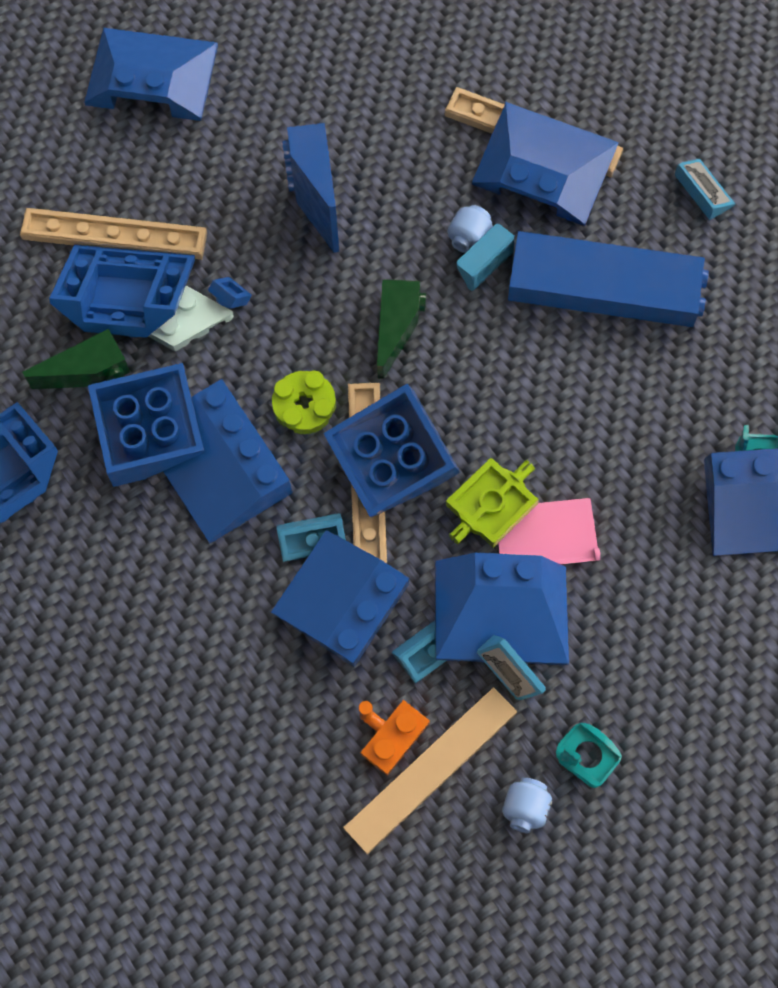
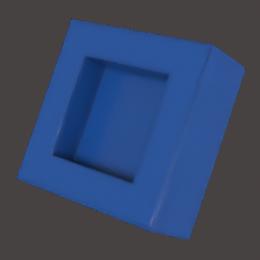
M230 277L213 280L208 288V291L216 297V301L220 305L230 309L247 305L252 296Z

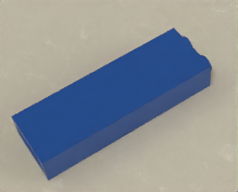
M518 231L508 301L694 327L697 316L702 317L704 313L706 299L700 296L701 288L706 289L709 270H704V257Z

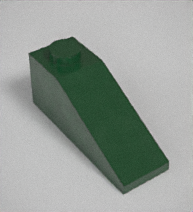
M382 279L377 358L378 379L385 378L418 325L419 312H425L426 293H420V281Z
M107 329L22 373L31 389L88 387L91 384L124 377L130 373V370L112 334Z

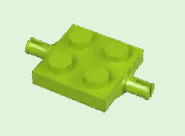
M490 458L446 500V506L461 521L448 534L451 540L459 544L472 532L479 535L494 548L538 505L539 499L526 488L523 482L525 478L535 471L532 463L529 465L530 462L525 460L512 472L502 468L496 461Z

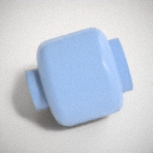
M477 205L460 208L447 230L448 236L452 240V246L458 251L466 253L493 227L490 214Z
M521 778L520 782H514L509 786L502 812L504 817L511 821V828L519 832L530 833L531 829H538L545 825L552 804V797L547 792V786L542 782L531 778Z

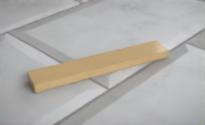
M456 87L445 109V116L493 133L505 104ZM617 147L606 176L612 177L622 155V147Z
M26 208L20 236L22 240L65 245L75 244L195 255V259L202 260L207 229L205 227Z
M380 383L348 384L349 418L380 400ZM351 484L353 545L387 563L385 512L371 518Z
M493 687L343 827L344 830L368 855L517 714V711Z

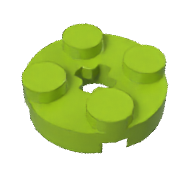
M297 371L285 376L275 384L272 406L277 421L283 427L286 426L298 434H311L323 429L329 423V419L336 409V397L332 385L319 371ZM302 396L313 400L309 402V407L303 409L302 405L295 404Z

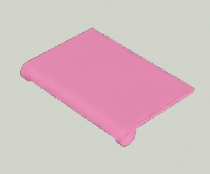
M591 499L538 503L498 543L499 554L539 555L559 564L600 561V550L597 546Z

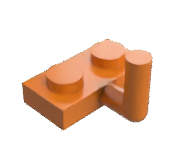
M403 700L387 721H385L373 712L372 704L369 701H362L359 704L360 718L377 733L361 751V755L388 776L428 727L430 720Z

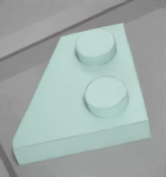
M185 286L176 314L151 333L149 337L176 352L188 345L191 340L208 334L209 329L220 322L225 321L227 323L231 321L234 317L233 312L194 289Z

